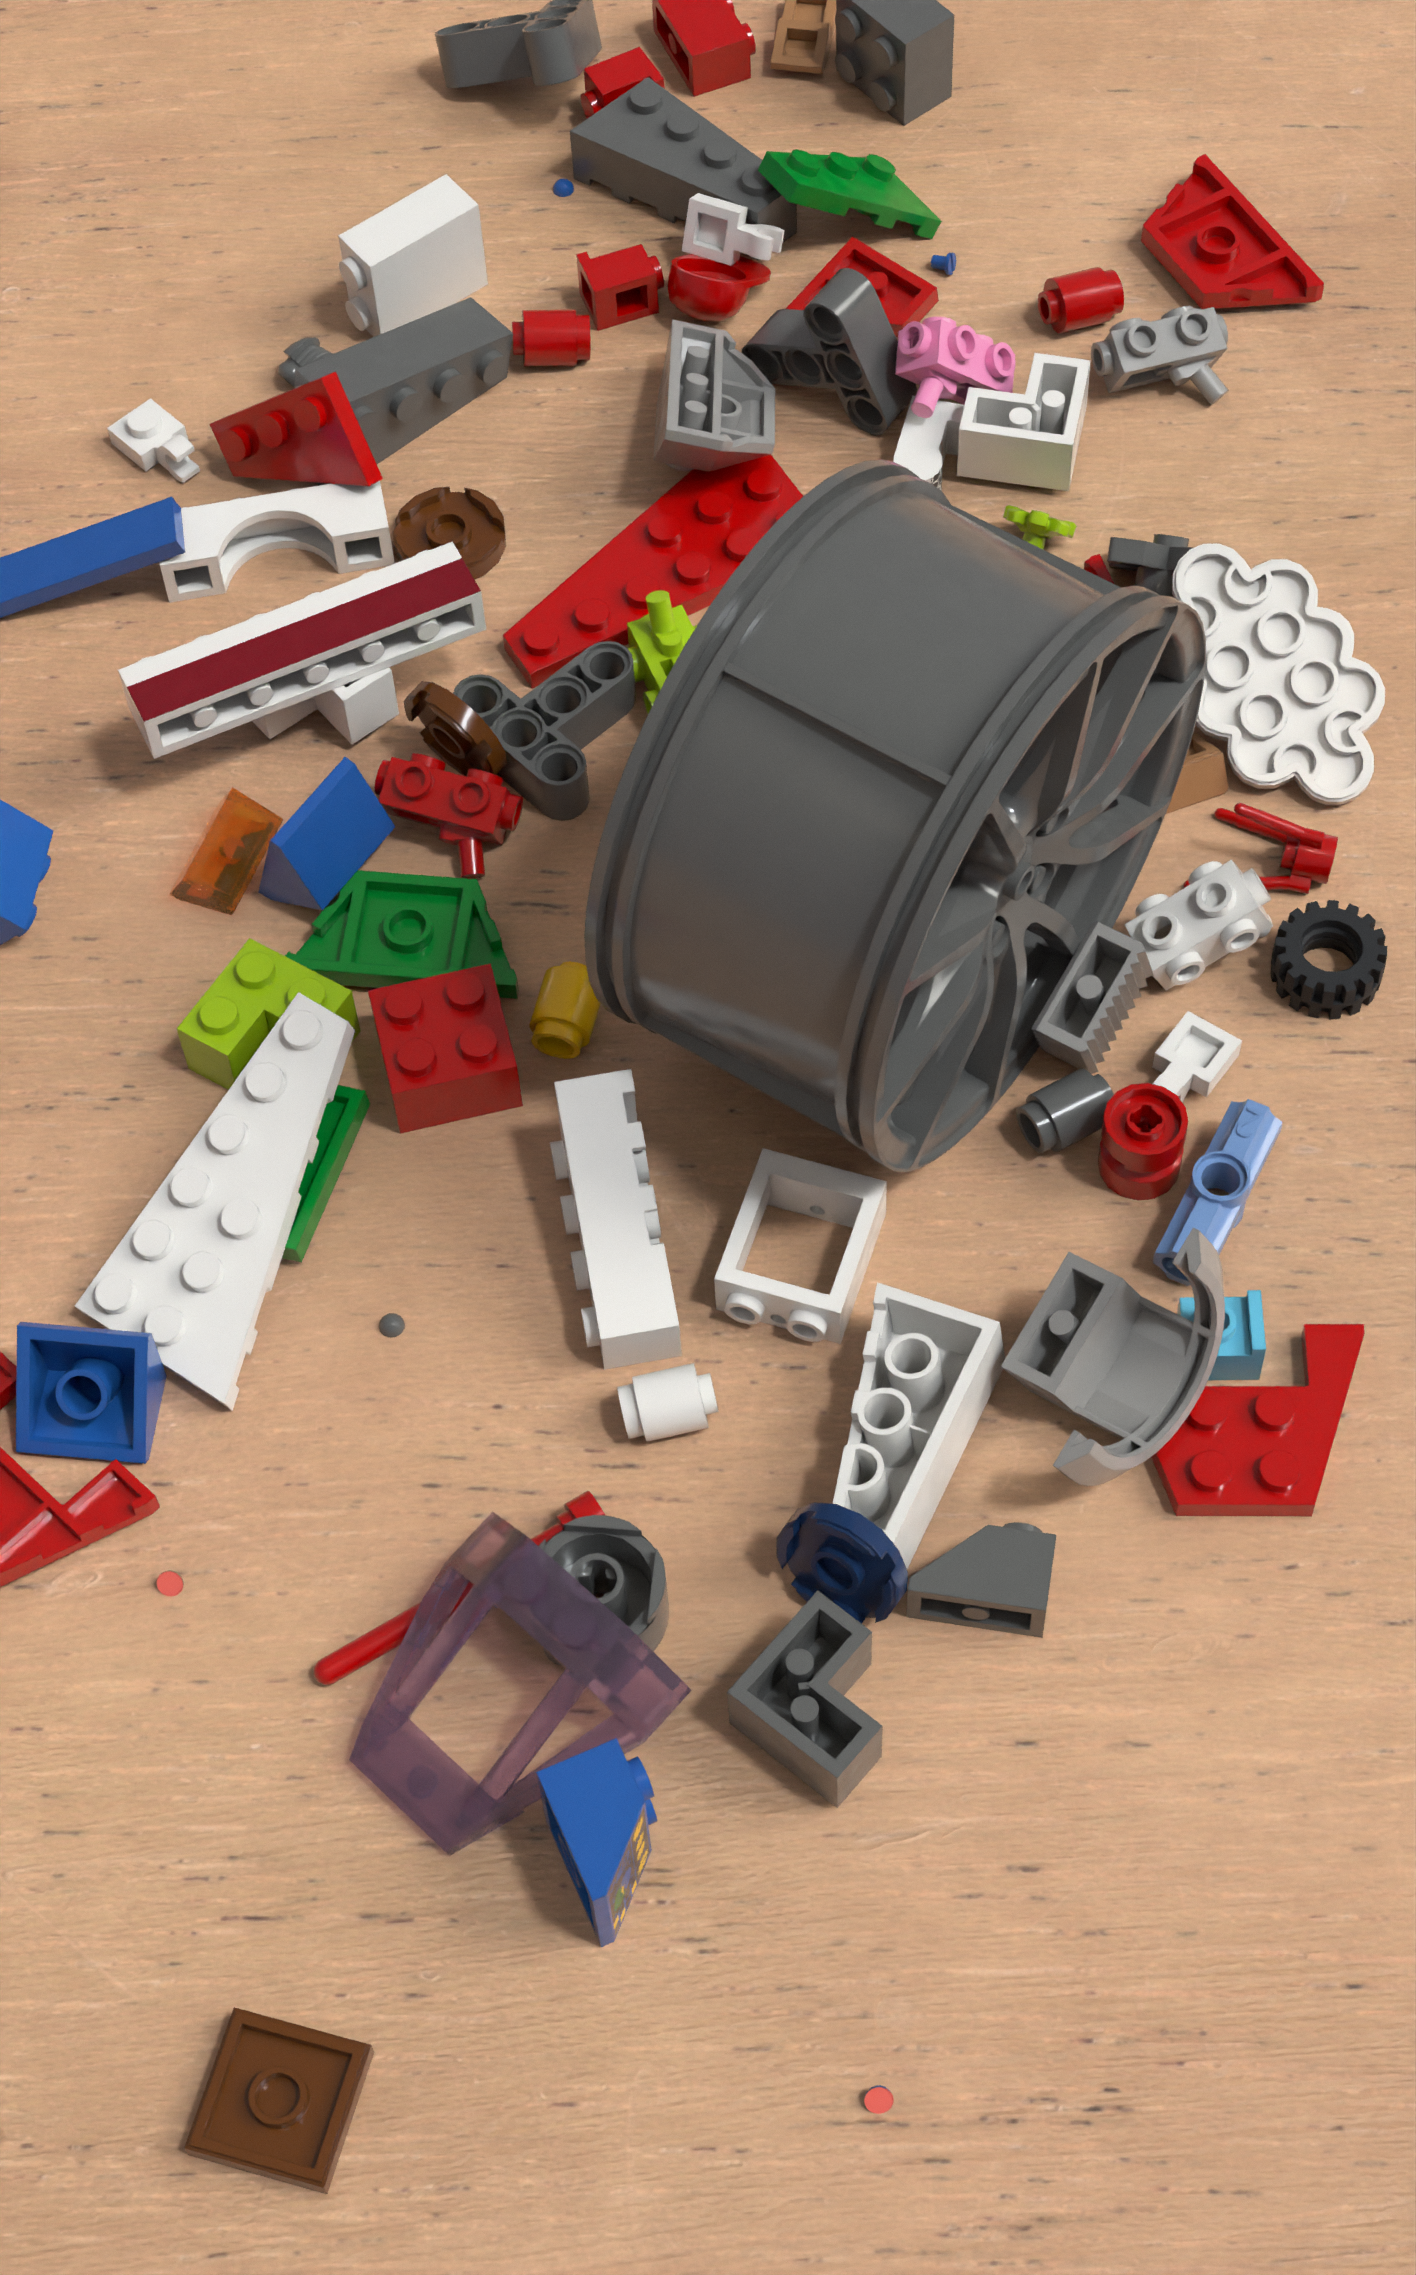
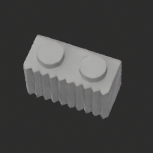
M1093 921L1031 1028L1042 1050L1078 1069H1086L1091 1074L1099 1072L1096 1064L1105 1061L1103 1053L1111 1050L1109 1042L1117 1040L1115 1031L1123 1029L1121 1021L1129 1018L1127 1010L1135 1008L1133 999L1141 997L1139 989L1147 986L1145 978L1154 975L1143 943L1100 922Z

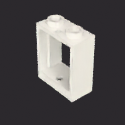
M763 1148L714 1278L716 1310L725 1312L729 1317L741 1323L758 1324L763 1322L785 1328L792 1335L805 1341L818 1342L824 1339L841 1344L886 1215L887 1181ZM767 1205L853 1228L830 1295L743 1271Z

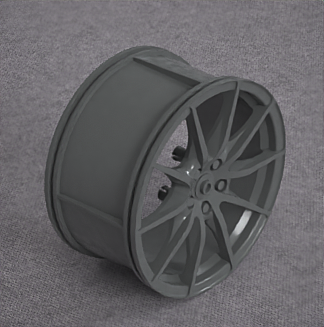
M883 459L863 461L846 467L825 479L780 517L730 576L685 644L642 726L626 763L602 832L586 907L584 933L585 962L589 982L597 1000L607 1011L626 1022L639 1024L655 1034H660L846 1138L848 1142L866 1151L872 1159L895 1172L913 1171L935 1161L954 1147L984 1118L1033 1057L1040 1045L1031 1028L1093 921H1097L1113 928L1136 883L1171 802L1199 712L1206 668V636L1199 614L1188 604L1174 597L1160 596L1145 587L1133 585L1121 588L952 506L941 490L921 479L908 468L895 462Z

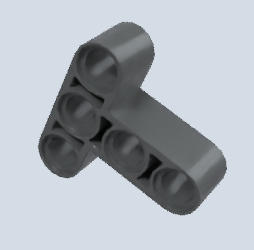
M553 0L547 3L540 11L462 23L435 32L445 83L448 88L469 87L531 76L533 84L536 86L566 82L579 76L602 49L592 0Z
M839 269L804 310H777L742 348V354L752 360L771 384L836 389L851 422L860 430L874 436L882 435L911 402L912 396H916L917 393L916 383L895 374L898 341L871 282L863 274L853 269Z
M599 642L588 647L521 699L499 680L482 674L472 675L461 680L455 687L453 694L464 701L485 721L504 748L507 764L497 775L543 815L553 820H571L580 816L587 809L590 801L586 759L581 749L627 715L635 705L636 689L633 658L630 651L617 642Z

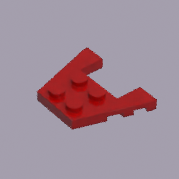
M1304 1324L1301 1341L1305 1386L1204 1387L1197 1403L1178 1431L1157 1453L1151 1456L1176 1516L1312 1517L1364 1338V1324Z
M1 1351L0 1410L16 1397L17 1366ZM0 1447V1587L152 1515L160 1508L156 1496L115 1459L65 1504H60Z

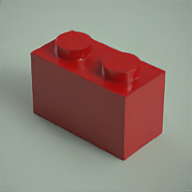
M652 0L654 32L693 97L751 78L750 55L756 52L755 39L747 23L741 24L735 15L732 0Z

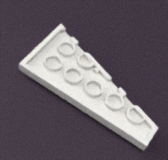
M299 992L75 1305L83 1314L106 1329L152 1333L164 1367L232 1411L239 1392L236 1382L245 1354L251 1355L258 1333L254 1328L265 1293L272 1290L302 1197L298 1193L307 1163H313L319 1140L316 1138L321 1119L326 1104L333 1101L355 1030L348 1021Z

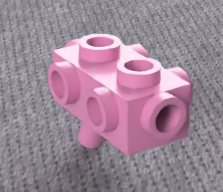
M929 317L924 319L922 323L912 321L898 332L895 374L920 385L911 405V410L915 415L922 418L931 417L939 399H951L965 405L969 387L1013 393L1016 362L1015 354L1008 344L1003 342L993 344L992 338L976 334L968 325L957 327L954 320L946 317Z

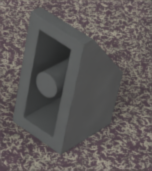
M1014 1522L1005 1524L1003 1527L985 1526L909 1578L906 1617L1043 1638L1056 1535L1042 1533L1039 1528L1027 1523Z

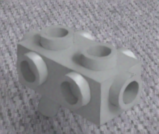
M1183 306L1165 313L1160 320L1152 322L1142 320L1141 318L1127 319L1112 326L1105 340L1093 343L1091 347L1093 367L1098 376L1104 377L1108 393L1171 379L1175 386L1183 385L1191 380L1212 405L1229 391L1211 369L1228 349L1227 326L1223 317L1220 314H1216L1214 307L1202 310L1192 306Z

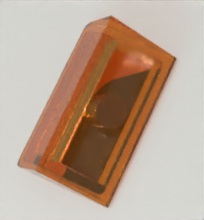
M232 787L217 805L170 891V895L181 901L232 915L268 850L270 840L277 833L283 818Z

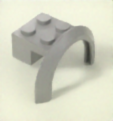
M1192 1228L1172 1262L1185 1275L1192 1287L1195 1302L1194 1322L1140 1296L1123 1278L1068 1252L1001 1365L1004 1370L1032 1393L1121 1439V1441L1112 1445L1101 1446L1095 1440L1087 1439L1078 1431L1073 1430L1053 1466L1066 1477L1080 1485L1097 1486L1104 1484L1143 1463L1157 1453L1184 1423L1204 1390L1214 1367L1222 1340L1225 1300L1223 1269L1220 1257L1214 1246L1198 1229Z

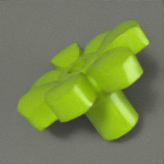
M1011 505L1005 507L1003 518L1014 522L1020 531L1024 532L1022 540L1041 549H1044L1046 539H1051L1055 536L1072 538L1077 527L1073 522L1049 517L1048 513L1031 510V513Z

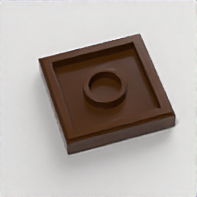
M234 2007L184 2147L186 2153L189 2156L328 2194L374 2055L372 2045Z

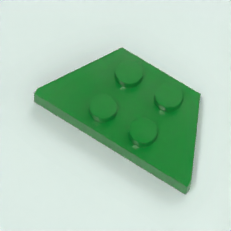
M357 870L340 890L338 900L331 906L325 907L311 924L313 934L296 954L289 951L285 955L287 958L340 985L372 988L386 987L491 963L499 997L518 999L519 994L517 976L514 969H511L502 947L500 934L494 920L490 918L486 900L477 879Z

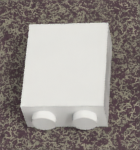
M447 174L338 236L342 261L339 262V270L346 283L349 298L345 303L347 314L357 329L360 331L367 330L373 337L453 305L488 285L479 205Z

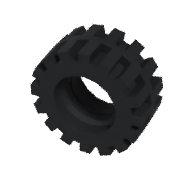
M1328 900L1325 908H1320L1317 901L1307 903L1305 913L1296 908L1289 914L1288 922L1283 920L1278 929L1271 959L1272 982H1277L1276 992L1281 999L1291 996L1289 1006L1297 1012L1305 1006L1309 1008L1308 1016L1319 1018L1320 1011L1328 1012L1329 1020L1340 1019L1342 1010L1345 1009L1352 1016L1360 1012L1362 1003L1368 1006L1373 1001L1376 991L1379 990L1387 959L1388 946H1384L1386 937L1382 928L1374 930L1376 920L1370 914H1366L1362 918L1359 917V907L1350 903L1346 910L1338 908L1339 901ZM1317 948H1330L1344 953L1353 962V966L1338 972L1324 971L1308 962L1304 954Z

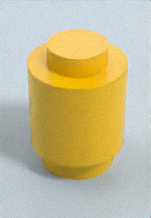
M569 961L563 962L560 966L550 967L545 971L529 1027L533 1032L531 1042L534 1047L549 1056L563 1059L575 1058L580 1054L581 1047L586 1046L590 1041L600 1002L597 1000L589 982L586 965Z

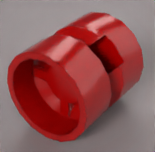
M1131 1084L1117 1091L1107 1102L1103 1116L1098 1167L1100 1176L1108 1188L1121 1197L1137 1201L1155 1199L1167 1193L1177 1182L1189 1121L1186 1107L1176 1094L1163 1086L1155 1084Z

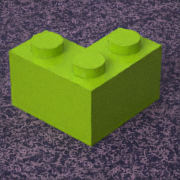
M249 938L177 1027L188 1069L229 1090L298 992L348 1021L355 1030L353 1042L361 1032L353 993L350 989Z

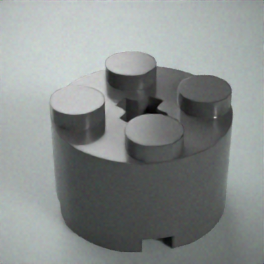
M592 1515L576 1518L564 1524V1530L554 1535L547 1542L545 1538L535 1549L527 1570L526 1585L533 1625L547 1658L554 1664L589 1676H609L625 1671H636L644 1667L660 1644L669 1620L666 1573L660 1553L657 1548L655 1549L642 1536L641 1530L620 1518ZM604 1593L602 1598H596V1594Z

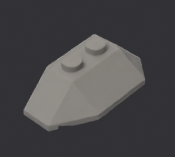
M672 319L657 401L654 461L663 462L669 467L680 471L697 469L711 472L773 453L775 445V388L751 359L735 349L736 342L727 331Z

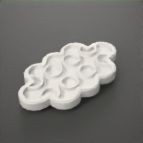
M1202 544L1190 549L1178 561L1174 570L1172 594L1174 598L1188 604L1197 611L1203 622L1206 636L1205 678L1199 712L1195 723L1196 726L1207 736L1217 740L1228 741L1227 759L1233 773L1245 784L1257 789H1274L1294 779L1300 789L1310 799L1321 804L1343 805L1355 800L1367 788L1374 772V755L1363 734L1377 722L1385 704V687L1380 675L1368 663L1352 657L1354 632L1349 621L1336 611L1317 607V586L1312 575L1300 564L1287 559H1271L1250 569L1246 561L1234 549L1222 544Z

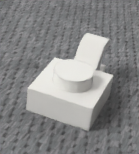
M697 193L689 199L682 251L730 266L739 260L740 252L757 259L769 261L772 252H781L785 230L765 224H746L748 207Z
M151 398L107 428L111 443L145 472L160 463L181 483H184L200 472L199 466L188 457L195 449L188 440L185 426Z
M1187 1011L1155 1052L1152 1067L1162 1072V1074L1158 1076L1153 1084L1170 1090L1179 1097L1181 1102H1183L1189 1089L1207 1097L1239 1056L1242 1040Z

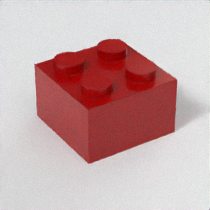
M491 963L368 990L400 1134L523 1106L518 1068Z

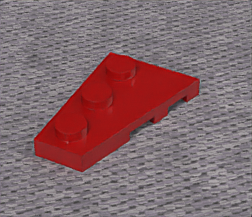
M336 371L210 423L221 452L234 477L370 486L383 479Z

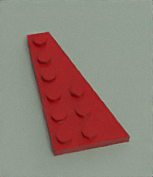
M772 455L711 472L697 469L691 470L503 634L505 651L533 689L596 643L610 641L617 642L623 646L629 644L627 623L641 619L649 614L646 596L651 592L667 591L671 607L674 608L682 605L687 616L710 606L730 576L758 541L803 495Z

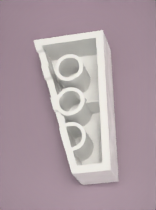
M627 1069L554 1082L562 1140L550 1142L556 1180L568 1178L571 1195L560 1197L566 1235L579 1233L582 1250L570 1252L577 1291L589 1289L593 1306L581 1309L587 1348L600 1346L604 1370L682 1356L679 1321L664 1243L659 1241L661 1230L653 1185H648L650 1177L645 1151L646 1145L641 1121L637 1122L632 1070Z
M877 1282L873 1300L874 1314L871 1329L867 1331L863 1350L864 1364L859 1389L855 1390L851 1409L852 1423L848 1443L843 1449L833 1504H838L860 1513L882 1529L900 1551L905 1566L908 1569L1003 1370L1001 1365L1005 1360L1000 1322Z

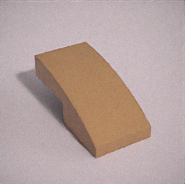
M785 0L783 16L778 19L770 62L771 69L823 74L836 25V0Z

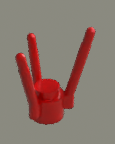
M1237 803L1234 806L1235 812L1224 808L1216 809L1215 817L1219 820L1285 843L1279 867L1291 870L1290 876L1259 877L1266 890H1292L1308 894L1311 881L1327 884L1335 857L1338 837L1325 834L1322 831L1304 828L1243 803ZM1188 880L1184 882V888L1190 885Z

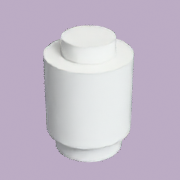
M694 1363L632 1377L633 1384L617 1387L629 1439L645 1436L648 1442L709 1428L706 1415L719 1412L710 1373L697 1376Z

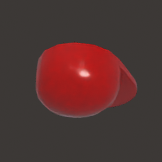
M693 254L679 256L672 259L667 282L669 299L679 311L694 319L726 321L739 313L746 302L751 287L770 280L771 271L763 264L741 256L731 266Z

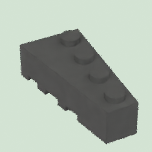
M649 77L570 130L573 176L579 182L590 186L594 181L610 187L613 197L629 204L635 198L657 208V216L672 223H675L677 220L686 221L689 199L700 193L748 207L745 223L765 224L785 230L783 242L797 233V204L788 202L758 171L762 159Z
M470 297L296 369L294 388L336 371L376 464H378L506 379L513 332ZM315 482L318 486H319V485H325V484H331V483H317V482Z

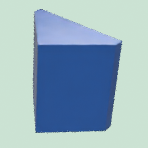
M347 757L341 760L270 840L258 893L273 901L323 910L395 828L394 823L355 763Z
M20 1322L17 1325L16 1452L111 1461L117 1459L122 1462L146 1464L150 1457L167 1378L152 1333Z

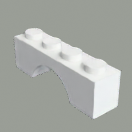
M380 481L370 486L325 484L247 498H236L230 501L194 507L181 508L185 553L159 562L169 603L226 593L233 575L244 563L261 553L275 549L295 548L313 552L328 561L338 574L395 564Z

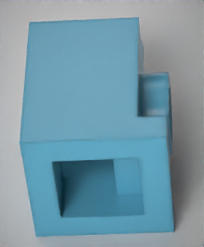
M1247 1290L1246 1297H1224L1225 1320L1222 1340L1208 1380H1259L1266 1352L1261 1290ZM1194 1297L1179 1298L1177 1314L1194 1322Z

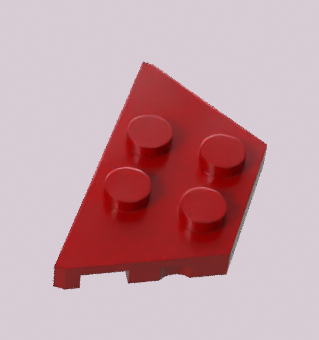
M1206 154L1199 156L1195 160L1193 171L1183 185L1177 183L1166 196L1164 206L1156 209L1143 224L1141 242L1201 309L1310 303L1322 299L1324 282Z

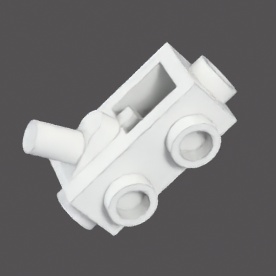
M1233 860L1223 865L1217 861L1205 863L1190 874L1188 879L1189 886L1171 897L1165 894H1156L1146 898L1135 910L1137 917L1124 924L1131 938L1143 943L1154 974L1153 977L1166 991L1175 985H1182L1195 980L1208 965L1230 952L1242 951L1254 944L1259 937L1268 935L1273 924L1262 905L1271 901V897L1253 868L1242 873Z

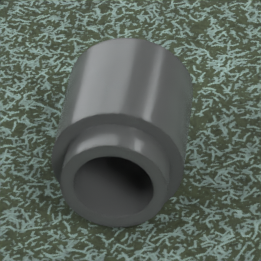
M1080 1068L1028 1095L1026 1104L1016 1110L1017 1121L1025 1139L1036 1152L1043 1153L1049 1149L1059 1152L1102 1129L1107 1102L1114 1094L1107 1081L1101 1075L1096 1074L1093 1076L1086 1069Z

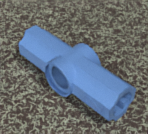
M1247 1099L1245 1102L1231 1101L1205 1155L1201 1156L1194 1164L1190 1184L1155 1251L1153 1263L1165 1272L1167 1278L1186 1286L1190 1285L1189 1280L1172 1262L1192 1228L1198 1229L1214 1246L1218 1255H1220L1232 1229L1242 1220L1246 1200L1282 1129V1121L1271 1113L1269 1107ZM1207 1189H1222L1228 1192L1229 1195H1214L1207 1191Z

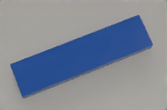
M169 497L1 557L0 618L185 553L180 506L173 497Z

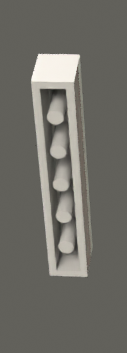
M452 541L432 550L419 552L411 558L377 571L367 572L359 578L325 591L312 593L304 599L273 611L255 615L247 621L213 634L200 636L192 642L161 654L143 658L132 665L119 669L118 672L128 707L155 759L486 630L482 594Z

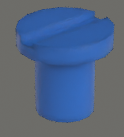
M948 253L947 256L933 255L931 267L933 269L945 270L947 275H952L956 268L955 253Z

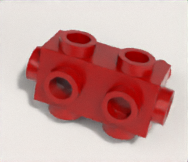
M412 753L410 761L391 757L390 761L384 759L378 769L374 792L376 795H380L379 802L384 810L392 816L440 828L439 840L448 844L458 845L461 878L476 879L484 877L485 866L482 842L487 841L502 845L506 830L515 831L522 813L523 797L511 794L506 787L502 786L503 779L486 771L469 769L467 776L444 771L446 763L418 753Z

